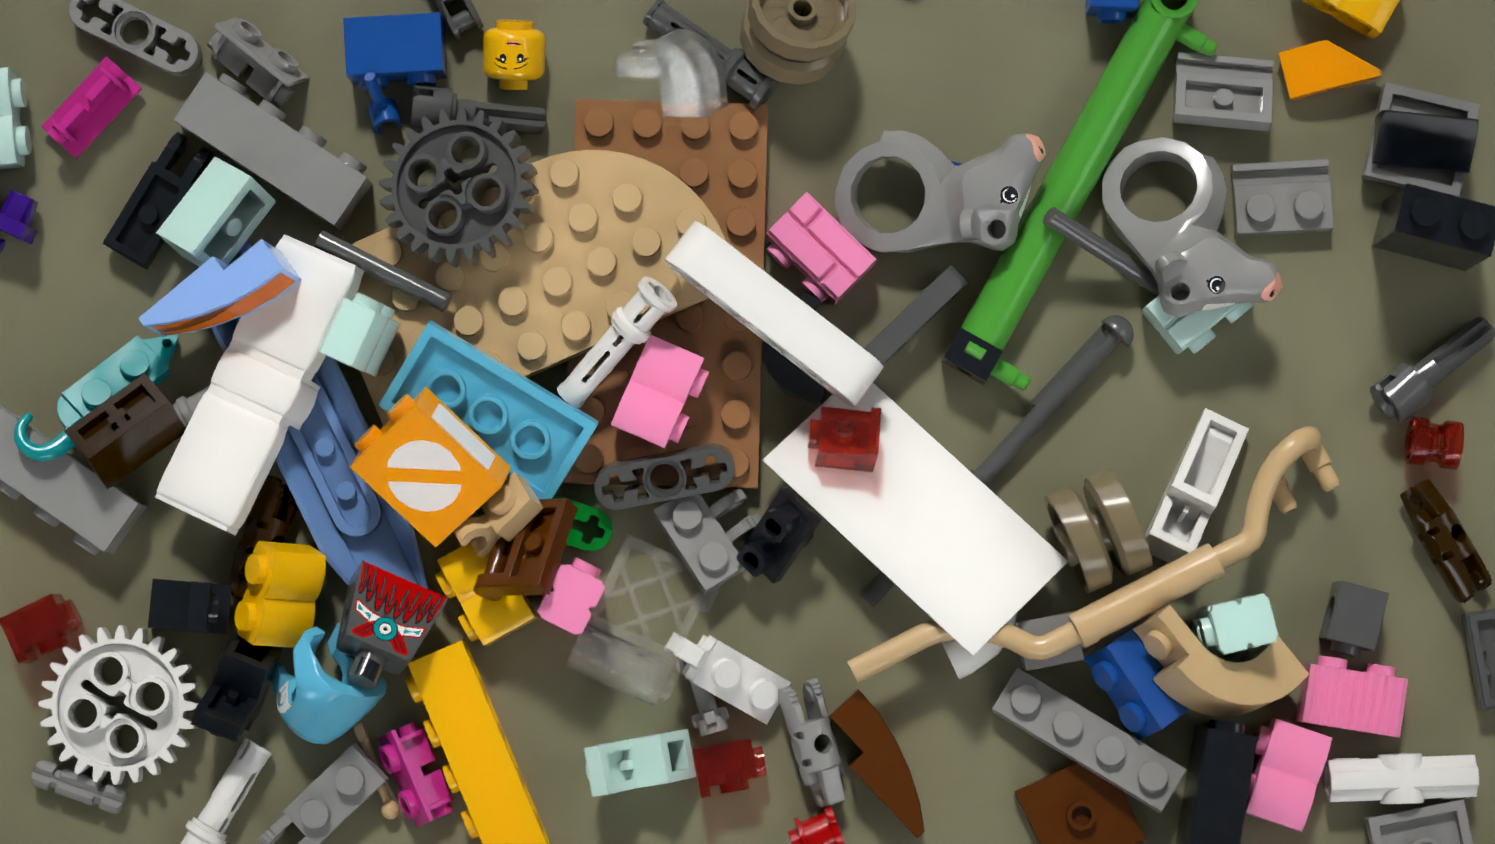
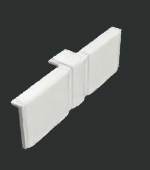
M285 234L275 248L281 251L301 280L274 300L241 316L235 328L232 341L216 366L211 384L199 401L161 478L155 498L235 536L245 522L283 445L289 425L300 430L302 424L312 411L320 386L311 380L326 357L325 354L319 352L320 346L342 298L345 297L353 301L365 272L352 263Z

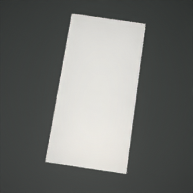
M874 383L871 384L855 407L846 404L835 395H831L762 460L972 656L1068 562L1066 558Z

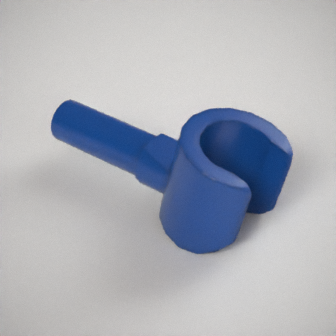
M369 72L365 74L364 80L371 96L368 112L374 132L377 135H381L380 125L386 122H394L397 129H400L402 124L396 102L391 98H385L382 94L375 73Z

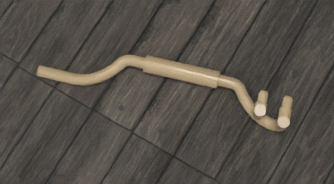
M1313 426L1299 428L1287 435L1271 450L1253 481L1246 504L1243 528L1236 536L1214 547L1207 543L1071 613L1068 615V623L1044 635L1036 636L1006 623L988 643L1009 649L1027 659H1049L1079 644L1087 648L1117 630L1210 582L1224 577V569L1249 557L1260 548L1267 534L1272 501H1274L1278 510L1283 514L1297 508L1296 501L1287 486L1289 483L1284 475L1300 456L1303 458L1310 473H1314L1324 491L1329 492L1340 485L1339 478L1330 464L1332 461L1321 443L1322 437L1320 432ZM931 619L847 661V664L857 683H860L930 646L955 639L937 622Z

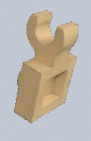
M514 471L504 481L503 486L481 506L485 514L481 517L466 519L456 528L454 533L460 544L464 547L473 538L477 537L471 545L476 554L482 558L492 551L496 542L501 537L510 542L543 509V506L528 481Z

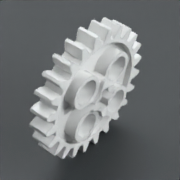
M118 625L115 638L112 639L108 629L101 627L97 630L96 643L88 635H80L79 643L82 650L77 651L72 647L65 646L62 650L68 663L65 665L63 663L51 662L49 665L59 675L57 681H42L41 684L53 692L51 699L38 702V706L52 709V716L40 722V725L43 727L55 726L57 731L47 741L48 745L62 743L65 745L66 748L59 757L61 762L68 761L74 757L78 758L74 771L76 774H83L92 766L94 782H101L108 771H110L113 785L122 784L126 771H128L134 783L141 782L143 780V767H146L153 776L161 774V766L158 759L162 758L170 764L176 763L178 760L171 748L174 745L184 748L189 747V741L181 733L183 729L198 728L191 725L192 720L187 718V712L195 710L199 703L189 701L187 694L198 689L199 684L185 683L183 677L191 671L192 666L187 664L176 667L174 662L181 652L180 649L173 648L163 653L165 637L157 636L148 644L147 629L138 628L133 638L130 639L127 626ZM112 657L116 658L123 667L122 677L114 685L108 684L102 676L103 664ZM89 680L109 696H124L126 694L124 704L132 710L155 720L157 728L154 730L150 729L137 717L129 713L114 715L116 706L109 700L86 690L83 687V682ZM153 682L159 684L165 694L163 704L156 710L149 709L143 701L145 688ZM86 699L91 701L97 709L96 720L89 727L80 724L76 717L78 705ZM125 725L135 728L139 735L138 745L131 752L124 751L117 742L119 730Z

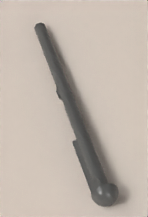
M1112 315L1103 319L1100 328L1032 399L1029 404L1033 409L1006 436L975 471L971 469L970 472L987 486L1120 342L1129 347L1133 341L1134 330L1126 318ZM881 571L859 595L874 607L895 583Z

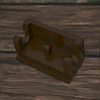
M144 373L64 432L88 466L92 467L100 481L109 489L181 437L186 428L169 400Z

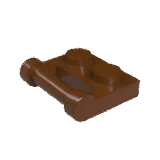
M568 498L539 499L543 509L510 542L502 537L496 542L490 553L484 573L477 576L473 588L475 594L493 601L500 600L502 596L549 595L578 508Z

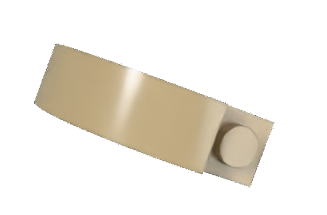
M1171 605L1145 617L1133 628L1143 641L1147 652L1164 667L1152 680L1172 699L1201 714L1233 717L1249 713L1289 694L1309 675L1279 636L1276 642L1253 648L1238 663L1229 662L1215 656L1202 645Z

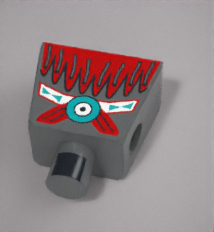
M362 560L349 582L336 642V648L339 651L355 657L348 674V679L360 687L373 689L377 685L382 670L394 675H400L446 605L448 598Z

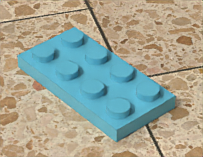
M429 320L378 405L389 412L405 394H408L413 399L427 387L511 466L506 479L515 471L528 481L538 499L553 498L598 425V420L571 406L563 399L432 320Z

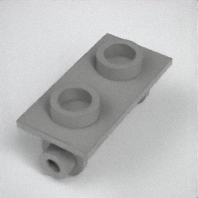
M232 18L215 24L214 28L219 32L215 33L207 44V47L212 50L211 56L237 77L242 76L248 65H251L254 70L245 83L269 103L277 102L281 106L285 105L294 93L289 87L304 82L309 78L308 75L298 68L299 63L291 54L282 49H274L260 38L262 36L261 31L252 23L244 19Z

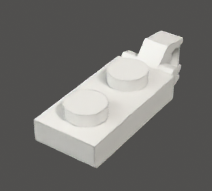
M673 632L664 648L666 651L687 662L681 672L687 680L766 725L780 703L778 689L787 687L791 683L710 635L708 637L703 635L698 645Z

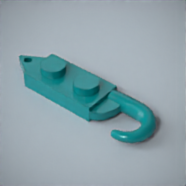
M137 335L66 389L57 402V414L64 429L66 430L144 373L156 386L169 378V365L179 342L178 335H167L143 340ZM170 344L171 346L166 348L163 345ZM28 412L17 421L14 429V442L19 451L29 459L39 462L53 461L75 447L64 432L65 430L45 444L31 442L27 437L26 430L33 419V415Z

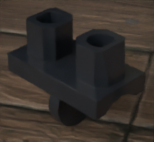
M789 486L781 489L740 549L736 557L737 561L754 577L764 574L773 584L780 581L802 548L809 544L822 518L817 513L804 507Z

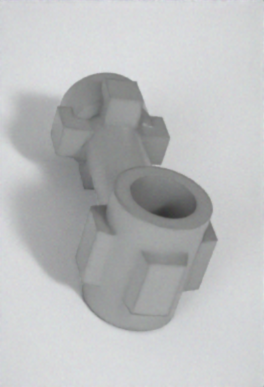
M682 659L675 661L678 673H681L687 664ZM690 681L699 713L691 716L694 728L698 727L700 736L729 729L726 720L730 718L727 707H717L715 696Z

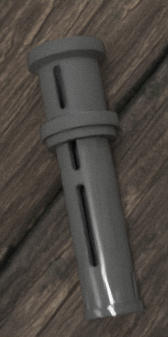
M657 0L644 17L643 23L646 26H650L680 50L714 72V79L722 88L729 86L750 101L749 107L754 111L759 108V104H765L779 83L771 77L760 73L746 58L742 48L731 50L704 31L700 26L667 5L664 0ZM674 27H677L680 30H682L684 33H686L691 38L699 42L705 48L703 49L700 46H698L696 43H694L689 38L684 36L682 33L677 31ZM714 56L720 57L723 61H719ZM741 75L746 76V77L749 78L751 81H753L754 83H756V85H753L751 82H749L748 80H746V79H745L744 77H742Z

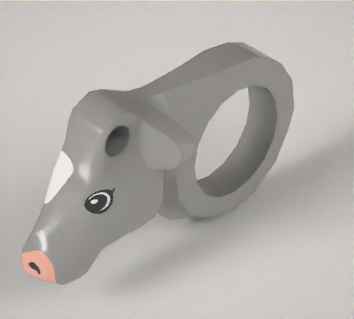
M905 130L883 131L879 142L861 148L843 166L835 189L834 205L840 224L860 244L874 251L883 253H911L957 242H971L992 250L1003 251L1015 243L1018 224L1027 203L1031 184L1039 167L1045 160L1046 151L1038 136L1028 133L1014 134L994 152L976 157L957 166L940 149L921 135ZM888 157L900 158L909 162L919 172L925 187V201L919 217L908 228L895 233H884L873 228L863 218L857 203V190L863 173L875 162Z
M1159 137L1128 145L1109 162L1102 180V202L1106 218L1116 235L1139 257L1154 276L1164 312L1178 318L1194 312L1222 308L1238 303H1267L1272 301L1283 287L1281 276L1273 262L1248 255L1232 241L1217 232L1224 212L1227 188L1224 174L1215 159L1211 156L1200 154L1186 142ZM1168 161L1180 164L1192 173L1197 182V191L1193 202L1182 214L1167 221L1151 222L1140 219L1127 210L1123 202V191L1127 180L1137 169L1151 162Z

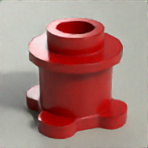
M823 807L824 813L803 821H799L798 817L794 818L796 828L787 831L791 843L845 844L832 807Z

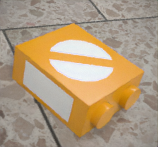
M425 387L413 399L408 394H405L387 413L391 420L385 426L379 429L374 424L357 440L354 446L359 452L351 463L350 468L436 548L503 486L511 466L434 393Z

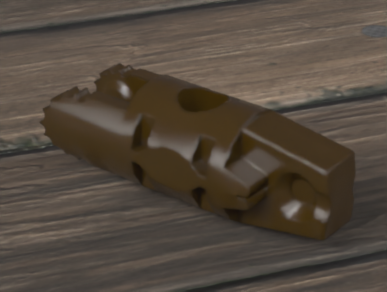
M267 476L252 506L234 554L235 558L228 585H232L231 594L243 598L248 588V581L245 577L246 561L253 553L257 542L286 543L298 510L288 485L282 484L283 480H280L278 477Z
M1431 480L1421 481L1400 494L1414 527L1413 530L1447 588L1450 590V593L1453 595V598L1459 601L1460 604L1462 602L1465 603L1475 596V589L1483 591L1492 584L1491 581H1493L1489 571L1486 569L1484 562L1453 508L1448 505Z

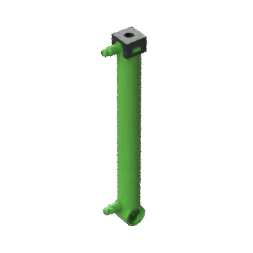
M1144 0L1021 218L1018 224L1015 243L1003 250L943 357L942 363L982 385L985 384L991 375L1009 386H1015L1022 391L1027 389L1031 381L1030 377L1021 373L1020 369L1000 359V356L1066 239L1043 224V218L1050 208L1055 207L1076 221L1176 41L1196 52H1202L1208 56L1213 55L1218 46L1217 43L1210 40L1204 33L1186 24L1198 0H1183V7L1178 10L1166 8L1161 0Z

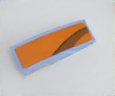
M261 239L231 265L212 256L138 319L143 326L163 336L203 330L224 324L256 310L280 296L299 282L301 278L280 250Z

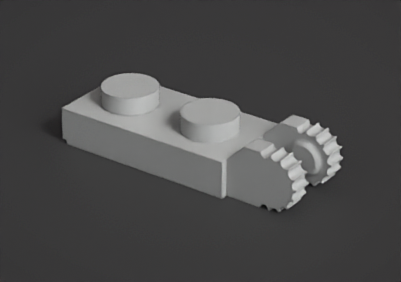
M354 743L283 810L285 814L265 831L258 840L261 844H274L284 835V831L294 823L305 835L297 844H321L389 778L358 744Z

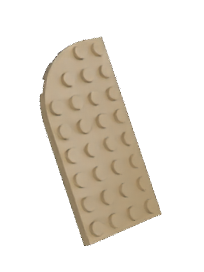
M580 150L549 156L531 163L537 169L538 174L526 180V182L534 184L539 190V194L525 197V201L535 209L534 214L520 213L518 219L526 227L525 232L511 228L508 235L513 245L509 247L500 240L494 243L496 249V257L494 259L484 250L478 251L479 259L477 265H473L468 261L465 254H462L458 267H453L447 261L446 253L438 264H434L428 258V250L419 257L410 250L413 240L403 244L396 237L401 227L392 228L390 226L351 244L452 295L448 307L444 312H441L366 273L363 274L357 292L394 309L395 312L392 320L401 323L377 376L375 377L360 371L382 425L385 426L391 419L387 416L388 411L378 405L429 320H432L526 378L532 377L591 350L611 327V318L614 310L617 307H624L639 290L638 282L645 276L661 283L677 301V307L670 313L665 312L659 320L708 299L706 295L672 270L664 260L693 221L705 225L728 243L718 221L706 204L689 186L661 166L643 158L621 152ZM494 187L484 192L481 198V206L493 205L500 197V188ZM450 210L442 214L438 221V228L446 229L453 225L457 218V211ZM646 305L640 312V314H643L648 309L649 305Z

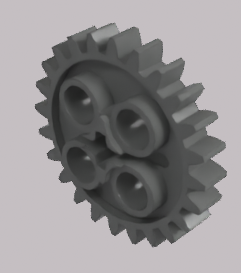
M460 107L456 120H452L450 115L443 109L440 110L439 124L433 125L424 116L421 118L423 132L417 134L414 130L407 127L405 132L410 143L407 146L398 143L392 144L393 149L400 155L398 161L387 160L383 162V165L393 173L392 178L379 180V185L384 190L392 193L380 200V204L386 210L394 211L385 220L392 228L401 227L396 237L403 244L413 240L410 250L420 257L428 250V258L434 264H438L446 253L447 261L453 267H458L462 254H465L468 261L473 265H477L479 259L478 251L484 250L494 259L496 257L494 243L500 240L509 247L513 245L508 235L511 228L525 232L526 227L518 219L520 213L534 214L535 209L525 201V197L539 194V190L534 184L526 182V180L538 174L537 169L532 164L524 163L532 154L526 146L517 147L521 137L515 130L505 134L507 125L499 117L489 125V116L482 110L476 114L472 121L469 112L464 107ZM472 146L480 147L476 160L469 164H461V156L467 148ZM492 166H497V170L494 173H488ZM436 169L434 181L428 186L418 187L420 175L425 170ZM463 180L461 183L463 191L455 195L454 193L457 191L455 183ZM490 188H500V197L493 205L481 206V198L484 192ZM430 201L425 209H421L423 202ZM456 210L457 218L454 224L449 228L439 229L438 221L441 215L446 211Z

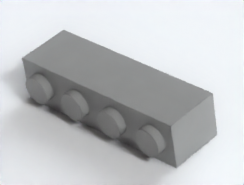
M205 72L173 120L181 128L341 232L373 185L363 175L367 167L345 152H342L340 157L337 158L323 149L327 141L303 125L299 132L283 122L287 115L268 101L263 99L259 106L243 96L247 88L225 73L219 79H216Z
M0 404V491L15 500L21 494L36 504L32 510L36 516L55 528L60 522L76 532L72 540L91 554L96 555L99 550L114 554L145 511L147 505L116 484L107 489L92 467L69 451L53 461L39 462L26 457L19 451L14 442V429L20 417ZM31 424L27 426L26 433L31 442L45 444L52 440Z

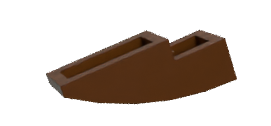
M857 689L829 715L862 751L848 765L900 821L919 838L925 832L920 801L910 769L896 739L884 720L863 693Z

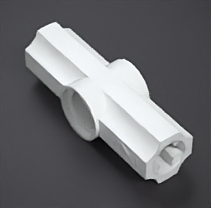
M1422 753L1377 754L1378 758H1333V760H1326L1323 771L1327 802L1380 800V804L1424 803V799L1432 798L1457 799L1477 797L1479 786V769L1476 764L1475 755L1471 754L1422 756Z

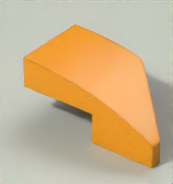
M1328 40L1314 42L1278 53L1289 97L1292 100L1338 87L1348 88L1383 77L1382 70Z

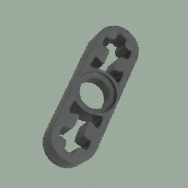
M952 265L949 266L864 349L884 366L969 282Z
M710 443L612 462L605 465L597 474L594 487L595 495L598 501L606 508L622 510L719 491L731 483L735 473V461L732 453L726 447ZM715 456L717 463H726L727 467L720 469L719 478L711 479L709 472L703 471L693 473V480L696 484H686L687 469L682 460L691 459V469L705 466L706 457ZM660 464L672 465L679 473V481L670 489H660L651 480L650 474L652 470ZM634 469H644L643 485L647 493L639 494V484L627 486L622 497H615L613 490H605L603 487L610 483V477L613 474H619L620 480L627 482L636 480L637 473Z

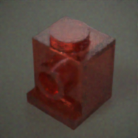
M822 406L819 419H810L807 448L816 449L815 467L873 472L879 451L881 408H871V411ZM838 433H847L852 435L844 437L839 435Z
M49 594L0 618V624L18 663L30 664L38 660L35 653L37 649H39L41 655L65 646L69 643L66 635L77 631V627L83 625L81 615L71 599L65 601L61 594Z
M751 738L692 749L701 798L712 795L710 786L719 785L721 794L750 789L748 779L767 775L762 746L752 748Z

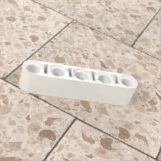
M693 221L664 260L678 275L829 392L852 407L856 406L884 368L868 351L715 232L697 221Z

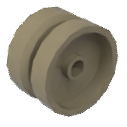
M749 0L740 29V43L746 58L760 73L778 82L801 85L819 81L834 70L843 53L847 38L856 20V0Z
M1110 468L1084 480L1083 489L1088 508L1079 493L1070 486L1045 496L1046 507L1058 544L1087 594L1112 583L1113 568L1109 555L1117 568L1127 576L1153 565L1149 546L1140 522L1122 485Z

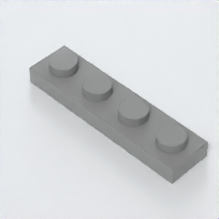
M1018 667L992 708L993 713L1160 814L1187 771L1184 767Z

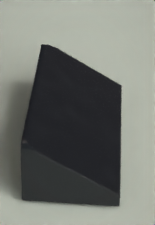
M1382 110L1375 118L1372 163L1469 173L1479 120Z

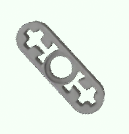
M71 0L69 5L70 17L74 24L83 32L173 76L183 77L190 75L199 67L202 60V50L199 43L188 32L122 0H99V7L107 15L115 18L112 25V33L108 35L106 33L111 29V26L107 22L93 17L89 23H86L87 16L82 12L85 4L94 6L97 0ZM118 9L123 10V11L117 16V10H118ZM132 20H142L147 23L149 28L146 40L138 45L127 44L123 38L124 27ZM160 30L166 31L160 38L173 47L178 48L182 42H186L184 48L190 54L187 61L178 59L175 65L171 64L173 58L165 50L156 47L159 41ZM155 48L154 55H149V53Z

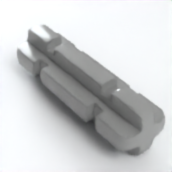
M46 760L38 761L35 765L30 781L33 786L47 791L53 788L56 794L90 806L95 805V803L99 804V809L113 814L120 813L125 804L127 790L123 787L111 783L105 786L103 785V780L101 782H94L91 776L76 774L74 770L68 768L60 770V765Z

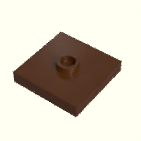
M1076 762L1014 791L1039 844H1136L1146 839L1124 792Z

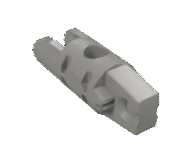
M818 678L806 680L803 682L804 685H802L803 696L805 697L810 719H804L799 699L792 687L787 686L778 689V698L788 734L791 736V744L796 761L799 764L798 769L804 786L810 785L818 807H827L845 801L840 775L844 774L841 756L838 753L834 731L830 725L831 721Z

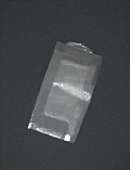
M677 29L656 40L637 41L632 44V50L615 57L618 77L659 78L663 116L706 118L728 106L726 78L722 61L714 47L695 32Z

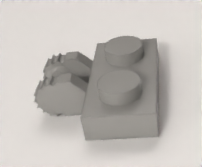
M738 489L721 498L710 508L699 494L669 500L653 510L652 515L704 595L746 570L737 561L736 557L739 553L734 544L751 534L761 518L758 514L747 516L726 533L717 521V519L739 508L746 501L747 497L742 489Z

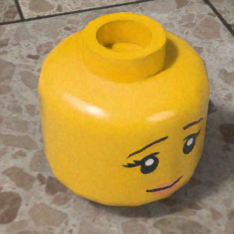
M495 20V27L486 30L483 35V72L489 78L499 80V89L527 90L528 80L539 79L545 72V35L540 30L534 29V21Z

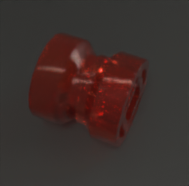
M1411 417L1405 439L1406 464L1422 466L1426 462H1434L1440 468L1456 470L1459 467L1463 453V423L1447 420L1442 424H1434L1429 418Z

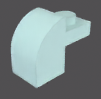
M688 729L584 748L586 775L590 781L592 797L696 777Z

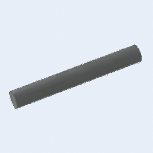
M1055 207L1047 211L1043 218V224L1156 296L1159 295L1157 282L1147 266Z
M325 231L319 234L315 242V248L358 266L365 271L364 273L441 312L446 310L451 301V294Z

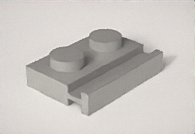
M1186 52L1177 53L1175 59L1176 71L1172 123L1269 131L1272 123L1273 60L1219 55L1208 56L1206 54Z
M1329 159L1233 164L1230 167V174H1232L1231 191L1234 235L1319 232L1334 229L1331 180L1329 181L1328 171Z

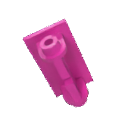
M106 56L41 127L56 142L78 159L142 88Z
M414 721L397 729L401 738L398 737L395 729L379 737L381 747H379L378 753L384 769L387 773L394 774L401 792H398V801L404 815L408 819H413L415 826L419 827L434 820L430 812L431 810L435 819L453 812L450 802L454 799L441 769L424 776L421 766L435 761L436 757L424 729L419 730Z

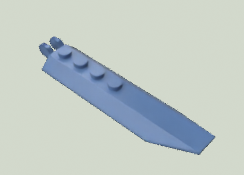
M249 239L238 251L240 256L252 247ZM241 317L211 327L223 353L229 347ZM326 355L322 365L311 380L320 386L312 411L302 424L300 430L289 425L285 440L275 460L319 551L326 555V561L348 586L352 575L363 560L428 589L414 527L350 468L351 463L359 452L354 444L369 427L336 359Z

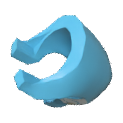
M337 623L328 641V647L331 657L340 665L343 674L341 682L325 673L314 655L325 634L317 626L305 630L293 649L295 676L286 672L283 665H278L272 675V689L276 696L277 711L280 717L296 735L315 744L326 745L345 734L363 719L386 693L387 683L382 675H380L377 685L373 689L360 687L348 679V674L355 657L345 654L336 648L340 623Z

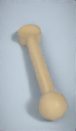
M363 721L353 726L356 737L361 744L362 750L379 767L367 729ZM384 783L378 789L383 803L381 814L386 819L391 820L399 815L400 806L391 799L386 783Z

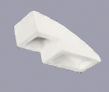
M1207 408L1204 409L1145 534L1151 555L1170 563L1197 549L1210 515L1217 507L1249 428Z

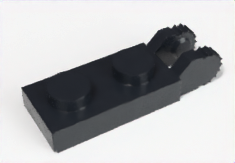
M176 132L171 137L156 163L154 161L151 162L103 241L105 246L146 270L164 243V240L156 232L206 169L213 156V152L202 147L192 158L182 178L170 172L169 170L183 154L188 140L186 136L179 132Z

